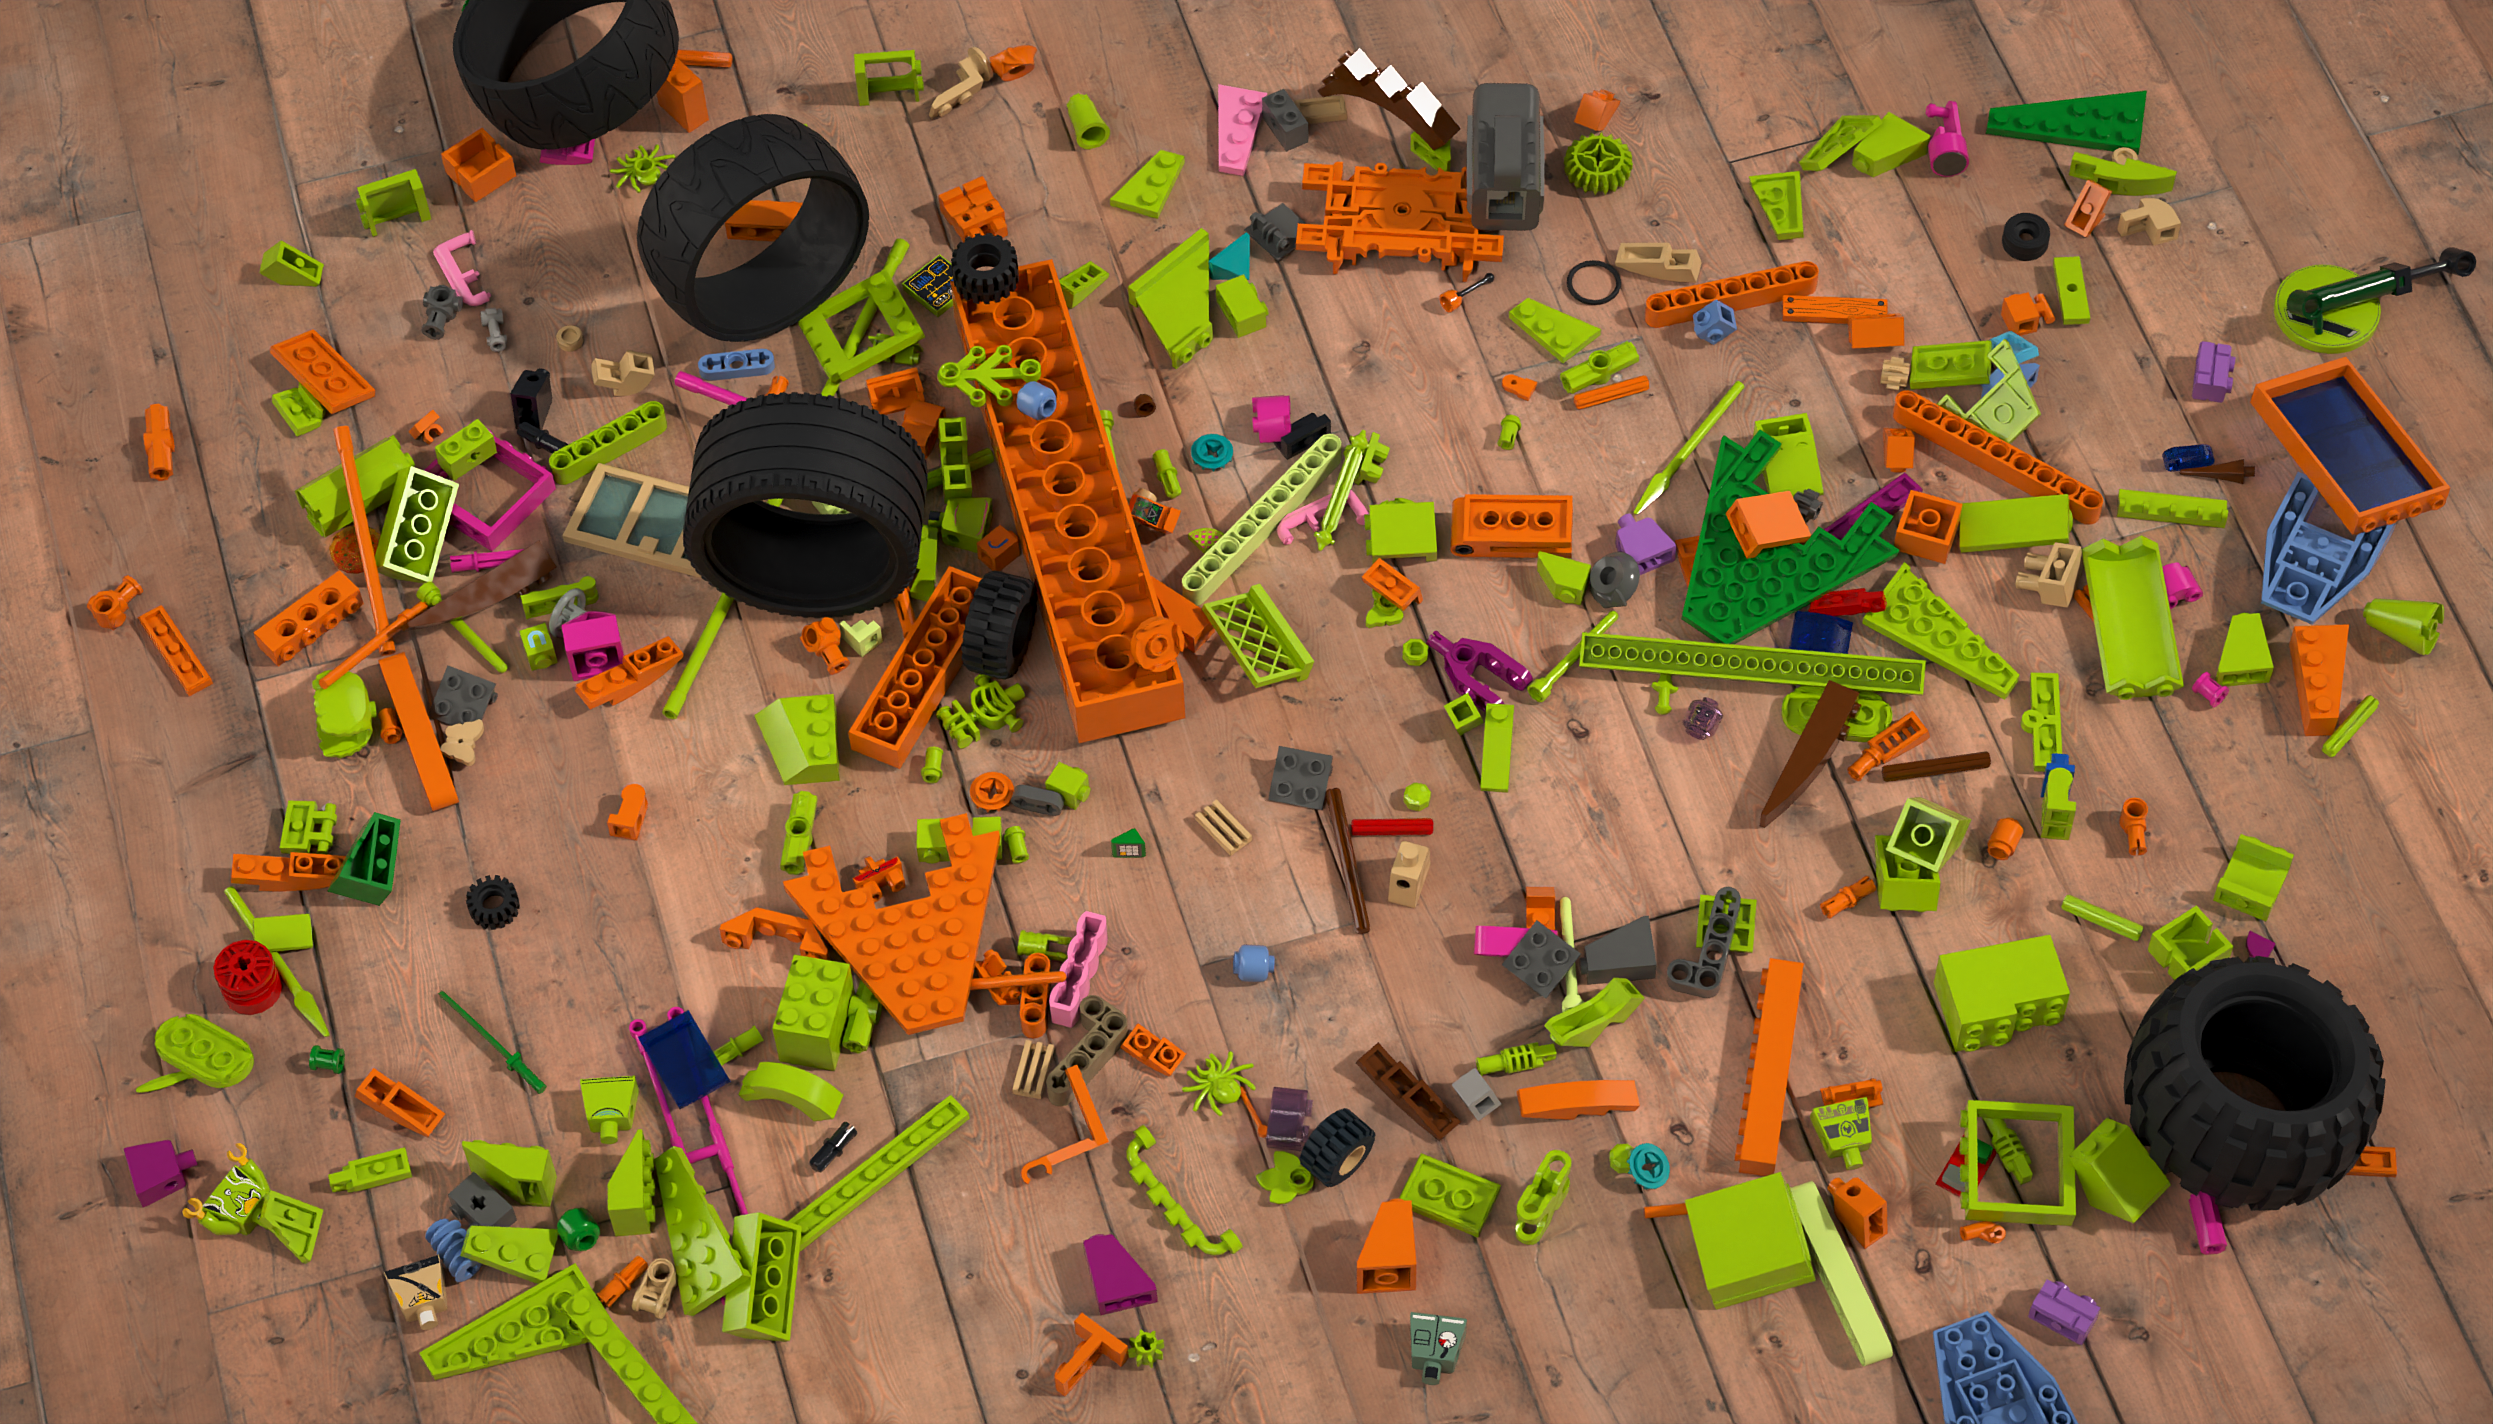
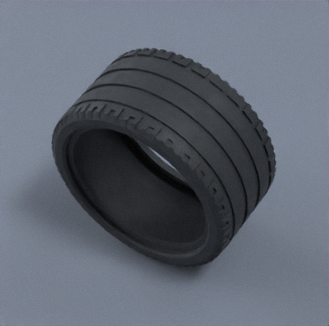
M781 392L777 395L774 393L768 394V396L759 395L757 398L751 397L747 398L746 401H739L736 405L731 404L727 409H722L719 414H715L713 419L707 422V425L703 427L695 448L683 526V546L687 559L691 561V566L695 568L697 574L701 575L704 581H708L710 586L716 587V590L725 593L730 598H735L738 602H744L745 605L754 606L759 610L764 609L770 613L775 612L780 615H791L792 617L802 616L803 618H832L833 616H851L854 613L861 614L865 610L871 611L874 610V607H881L883 603H889L891 599L897 598L898 594H902L904 589L913 580L916 572L928 484L925 455L922 453L921 447L917 445V441L912 438V435L909 432H905V428L902 426H898L896 421L889 420L888 416L879 414V411L875 409H868V406L858 405L857 402H849L844 398L838 399L831 395L822 396V394L818 393L813 395L804 392V394ZM761 500H808L832 505L851 513H803L780 508Z

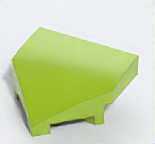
M300 382L299 388L295 387L272 395L273 405L296 436L303 435L321 426L327 409Z

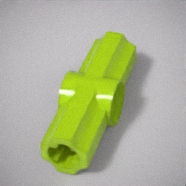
M1626 341L1608 351H1594L1590 354L1587 361L1560 373V379L1567 393L1573 394L1592 384L1602 385L1607 383L1612 374L1639 362V355L1633 343Z
M799 791L793 794L789 819L785 824L786 837L780 868L792 875H799V873L805 872L806 865L803 852L808 851L813 842L812 829L818 799L816 795L811 794L809 791Z
M861 979L856 995H853L850 1000L848 1009L849 1021L842 1042L844 1048L855 1053L867 1051L874 1024L877 1025L879 1023L882 1012V1004Z

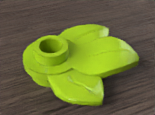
M1284 1151L1274 1152L1275 1168L1265 1170L1256 1175L1259 1185L1265 1190L1271 1191L1269 1200L1275 1204L1289 1203L1296 1195L1308 1193L1314 1185L1313 1174L1301 1166L1297 1156ZM1298 1179L1304 1181L1303 1184H1296L1294 1182Z

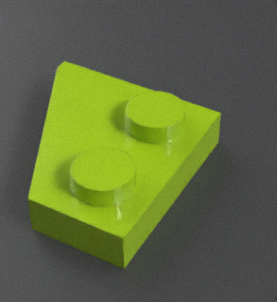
M270 1190L265 1195L259 1220L302 1263L307 1264L311 1261L323 1209Z

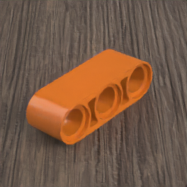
M1042 953L1029 955L1025 961L1024 974L1036 973L1033 972L1036 969L1043 970L1038 973L1051 972L1049 958ZM1051 983L1022 986L1020 1020L1022 1032L1028 1038H1039L1046 1032ZM1033 994H1040V995H1041V996L1035 997V998H1034V997H1031V995H1033ZM1030 1019H1038L1037 1022H1028Z

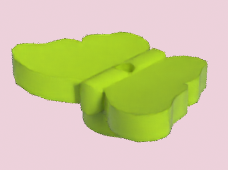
M1372 589L1374 604L1373 608L1367 613L1366 627L1373 628L1376 626L1383 627L1385 624L1388 626L1400 624L1403 620L1401 609Z

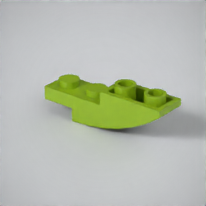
M2074 152L2069 176L2084 180L2091 179L2113 191L2112 194L2146 196L2171 192L2177 171L2148 164L2140 160L2127 158L2125 165L2078 152Z

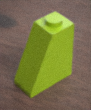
M1888 112L1882 118L1883 124L1867 135L1854 149L1852 166L1862 173L1876 177L1925 156L1928 153L1931 135Z
M2260 613L2233 615L2215 681L2222 687L2269 683L2274 666Z

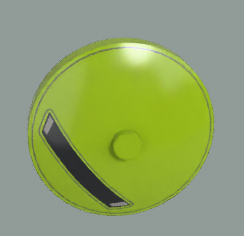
M2312 265L2296 270L2283 280L2275 297L2274 315L2282 332L2297 345L2318 353L2340 354L2355 350L2371 339L2377 329L2381 315L2379 298L2323 313V333L2316 335L2312 320L2293 315L2288 311L2287 299L2289 295L2298 289L2307 291L2359 275L2338 266Z

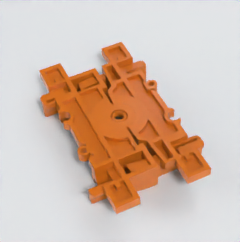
M1335 162L1334 165L1304 163L1302 190L1327 191L1324 225L1298 223L1296 250L1327 252V260L1333 262V274H1338L1343 259L1352 260V265H1356L1357 254H1361L1366 258L1369 250H1377L1379 252V259L1385 255L1405 257L1418 255L1419 261L1423 263L1429 262L1432 254L1436 258L1442 259L1441 270L1444 271L1446 265L1457 266V256H1460V262H1463L1462 282H1467V278L1473 270V261L1502 262L1504 235L1479 234V229L1472 225L1471 214L1467 210L1466 167H1463L1461 172L1443 171L1439 167L1438 173L1431 176L1426 173V167L1420 170L1393 168L1387 171L1386 164L1377 163L1374 171L1369 167L1355 166L1354 175L1348 181L1343 180V162ZM1399 210H1406L1407 212H1405V213H1400V212H1398V211H1399Z

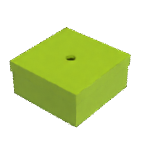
M1781 1172L1685 1200L1707 1289L1716 1310L1816 1281L1796 1203L1793 1199L1791 1188L1788 1183L1786 1184Z

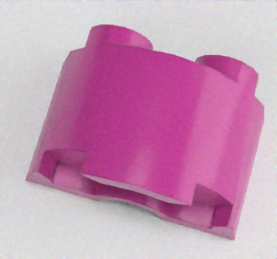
M1290 396L1252 397L1253 413H1257V417H1252L1253 432H1259L1260 443L1280 442L1281 437L1291 432Z
M2176 562L2162 567L2170 609L2174 608L2179 600L2183 599L2185 602H2194L2203 596L2202 589L2187 565L2181 567L2180 563Z

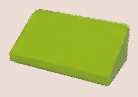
M310 914L253 919L252 931L254 941L265 945L270 952L313 948Z

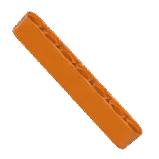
M1803 261L1656 293L1647 298L1645 322L1650 327L1661 328L1693 321V314L1714 300H1718L1731 307L1733 311H1739L1780 302L1783 300V295L1807 296L1816 291L1819 268L1813 262Z
M405 652L378 660L432 811L459 803Z

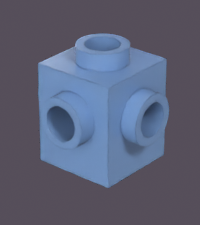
M1714 300L1693 314L1696 335L1713 345L1737 330L1733 309L1718 300Z

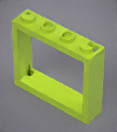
M1968 1100L1965 1110H1960L1959 1126L1964 1128V1137L1960 1138L1959 1150L1960 1155H1965V1164L1960 1166V1182H1965V1192H1961L1960 1195L1961 1209H1965V1220L2072 1226L2076 1216L2075 1168L2069 1155L2075 1150L2074 1106ZM1977 1117L2058 1122L2059 1206L1978 1201Z

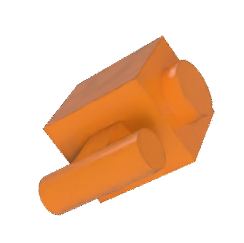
M2029 292L2013 294L2004 298L2001 316L2009 331L2022 336L2037 332L2040 317L2044 318L2046 324H2051L2055 321V317L2044 294H2037L2034 297L2036 304L2033 303Z

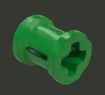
M319 1045L313 1046L309 1059L310 1070L320 1068L333 1070V1073L340 1074L345 1061L344 1049L338 1048L335 1051L321 1049Z

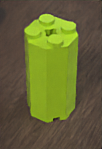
M394 435L384 438L354 456L366 514L391 500L399 470L415 466L409 453L403 454L400 450L401 446ZM342 463L295 490L298 503L302 509H306L308 513L306 517L320 536L327 537L353 522Z

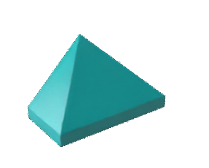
M1244 233L1209 260V277L1211 279L1230 280L1244 274L1246 279L1249 280L1250 235L1248 233Z

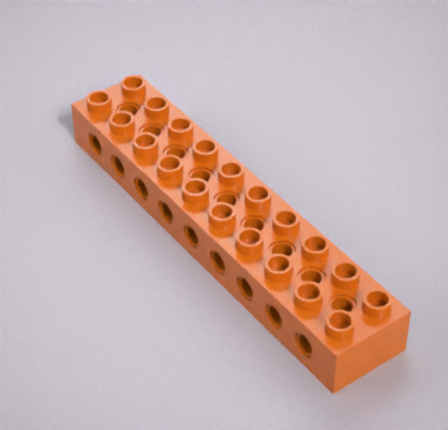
M1049 259L1018 266L1019 282L1016 284V289L1014 292L1010 291L1009 297L1006 299L1002 297L1001 301L997 303L990 301V304H984V302L976 304L973 303V299L966 300L963 298V294L960 295L957 292L954 281H951L954 317L965 356L969 354L972 347L981 346L985 349L986 361L996 352L999 346L1008 345L1012 349L1011 361L999 363L994 369L1020 368V364L1027 359L1037 360L1041 365L1042 373L1037 382L1052 389L1056 396L1057 405L1053 414L1044 420H1035L1021 413L1017 408V394L1027 384L1023 379L994 380L1003 388H1008L1012 391L1013 401L1008 406L999 405L993 393L976 380H973L975 389H982L986 395V403L980 408L1031 581L1037 588L1038 606L1078 742L1083 743L1185 719L1184 683L1178 663L1176 662L1174 666L1166 671L1152 672L1137 664L1131 654L1133 631L1150 617H1163L1053 260ZM973 363V364L969 367V370L976 369V368L979 367L981 364H974V363Z

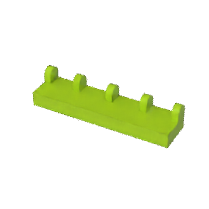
M2119 489L2117 517L2225 528L2228 518L2227 500Z

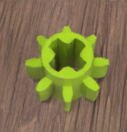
M1141 1329L1136 1338H1129L1130 1346L1133 1348L1128 1350L1129 1358L1136 1357L1137 1367L1143 1364L1153 1368V1363L1157 1359L1163 1360L1161 1349L1164 1348V1340H1156V1331L1153 1330L1149 1333L1143 1332Z

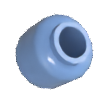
M1036 381L1025 384L1017 394V408L1019 411L1035 420H1044L1052 415L1056 409L1057 403L1054 391Z
M1242 945L1239 951H1234L1233 974H1238L1241 981L1264 982L1268 977V972L1274 973L1275 958L1269 955V950L1266 946Z

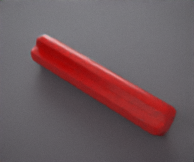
M1431 818L1353 819L1351 822V832L1354 836L1431 835L1434 831L1433 819Z

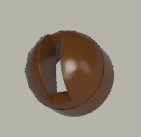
M1140 394L1134 399V409L1138 416L1147 417L1155 412L1156 404L1150 395Z

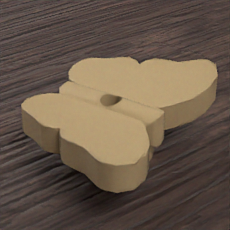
M478 719L473 722H465L463 725L458 723L448 726L445 730L447 742L440 747L442 755L449 759H455V761L466 766H472L475 763L473 751L475 741L482 736L484 731L482 720Z

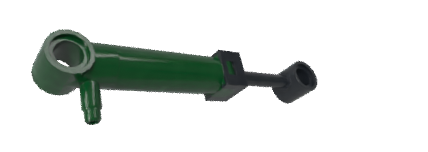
M2448 247L2441 253L2439 262L2411 269L2410 266L2394 262L2380 266V270L2307 291L2295 290L2287 299V309L2293 315L2312 320L2314 333L2321 335L2323 333V313L2389 294L2399 296L2412 292V280L2443 271L2467 277L2476 267V258L2469 251Z

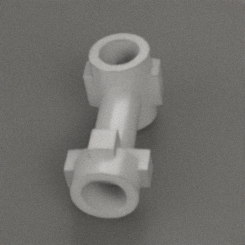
M489 308L485 309V311H480L482 327H489L490 337H486L487 345L494 352L503 351L506 348L507 338L506 335H501L499 324H503L502 310Z

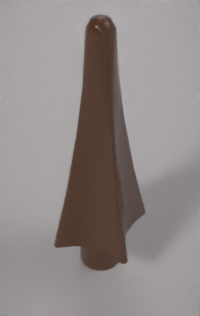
M2244 459L2211 466L2181 469L2180 474L2244 484V477H2255V466H2244Z

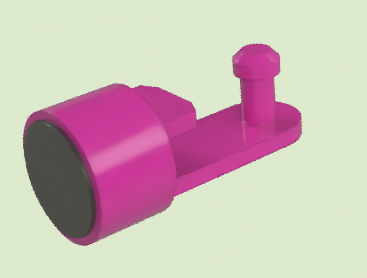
M1948 101L1945 108L1930 103L1925 111L1927 117H1942L1944 127L1939 126L1936 129L1932 140L1928 144L1931 169L1935 174L1944 177L1958 175L1968 167L1969 157L1966 140L1961 133L1957 103L1955 101Z

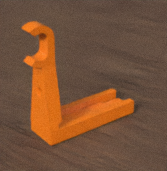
M1074 1065L1064 1071L1090 1131L1092 1141L1090 1138L1084 1139L1025 1164L1021 1169V1178L1026 1184L1030 1182V1178L1027 1176V1171L1030 1168L1043 1165L1046 1168V1173L1052 1175V1165L1109 1142L1078 1065Z

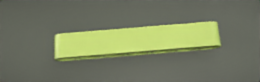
M1809 1181L1791 1187L1810 1257L1860 1363L1865 1367L1891 1358L1893 1351L1888 1336L1815 1183Z

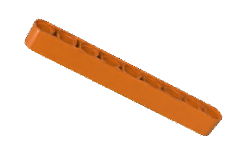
M1904 390L1897 394L1893 410V418L1897 423L1910 428L1915 433L2033 497L2068 494L2069 509L2072 512V516L2083 524L2091 525L2099 520L2103 506V497L2098 491L1915 392Z

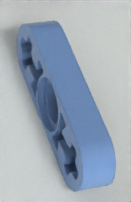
M754 349L708 354L700 358L698 367L700 376L704 380L715 381L767 375L774 370L775 362L771 351L767 349ZM760 360H765V364H760ZM734 361H741L744 363L743 366L738 369L730 367V364ZM713 365V369L708 370V366Z

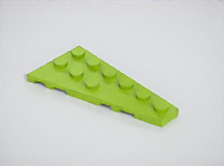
M1904 562L1883 590L1887 602L1886 610L1876 613L1867 612L1863 617L1862 624L2005 700L2019 681L2020 675L1998 653H1993L1985 645V640L1979 634L1975 635L1968 628V624L1940 596H1935L1927 588L1928 584L1922 578L1918 579L1910 571L1911 568Z
M673 1146L654 1160L684 1315L694 1316L752 1276L747 1269H743L740 1263L741 1256L730 1245V1236L714 1206L708 1204L704 1197L706 1191L703 1186L697 1184L694 1178L695 1171L683 1149Z
M574 1263L424 1349L419 1354L434 1380L589 1343L561 1307L564 1302L584 1287L606 1313L607 1311L577 1264Z

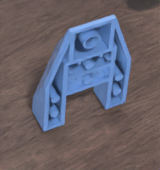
M2298 472L2267 530L2261 604L2313 625L2370 574L2383 553L2394 531L2396 522L2392 525L2375 528L2370 532L2359 533L2354 542L2307 523L2318 501L2320 492L2305 474ZM2374 503L2371 509L2381 505Z

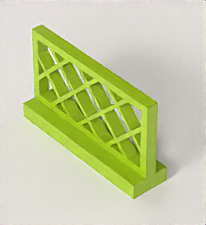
M1261 584L1251 586L1247 593L1203 604L1202 611L1255 688L1294 677L1298 682L1308 679L1315 661ZM1244 603L1250 613L1235 608V605ZM1221 610L1229 613L1228 618L1220 617L1214 611ZM1234 615L1247 620L1246 625L1231 621V616ZM1249 623L1258 624L1263 632L1248 627ZM1227 628L1241 632V639L1230 635ZM1245 634L1259 639V645L1244 640ZM1263 641L1272 644L1277 652L1262 647ZM1241 647L1255 652V657L1252 658L1244 655L1240 650ZM1259 654L1274 659L1273 665L1257 660ZM1277 661L1285 663L1289 670L1276 667ZM1254 667L1270 673L1267 676L1259 677Z

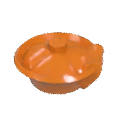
M1031 45L1009 47L991 56L990 65L993 73L998 74L1003 81H1012L1025 76L1034 69V56L1037 48Z

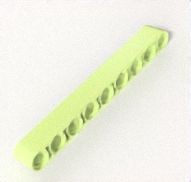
M1325 434L1320 437L1194 564L1182 578L1183 597L1197 606L1204 603L1276 530L1281 520L1287 514L1293 512L1335 470L1342 459V442L1338 436Z

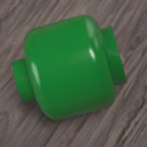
M574 1208L566 1211L559 1219L557 1232L570 1250L586 1251L596 1244L600 1235V1227L587 1209Z

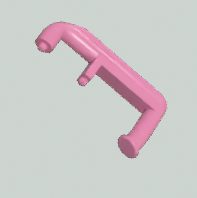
M470 230L468 233L459 235L436 246L434 256L452 289L456 290L457 296L462 297L463 303L470 306H479L489 302L491 294L485 291L473 296L467 285L478 280L479 272H474L472 269L462 274L450 253L465 245L476 244L474 232Z
M1350 490L1345 506L1349 505L1356 514L1358 524L1365 525L1364 514H1368V511L1356 494ZM1332 493L1287 514L1281 520L1277 527V534L1284 545L1291 544L1294 539L1289 530L1302 523L1307 522L1314 532L1320 530L1317 519L1324 516Z

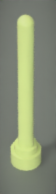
M1562 897L1560 899L1562 940L1574 948L1571 901L1568 897ZM1576 962L1565 974L1567 996H1565L1562 1002V1012L1584 1003V1000L1578 995Z

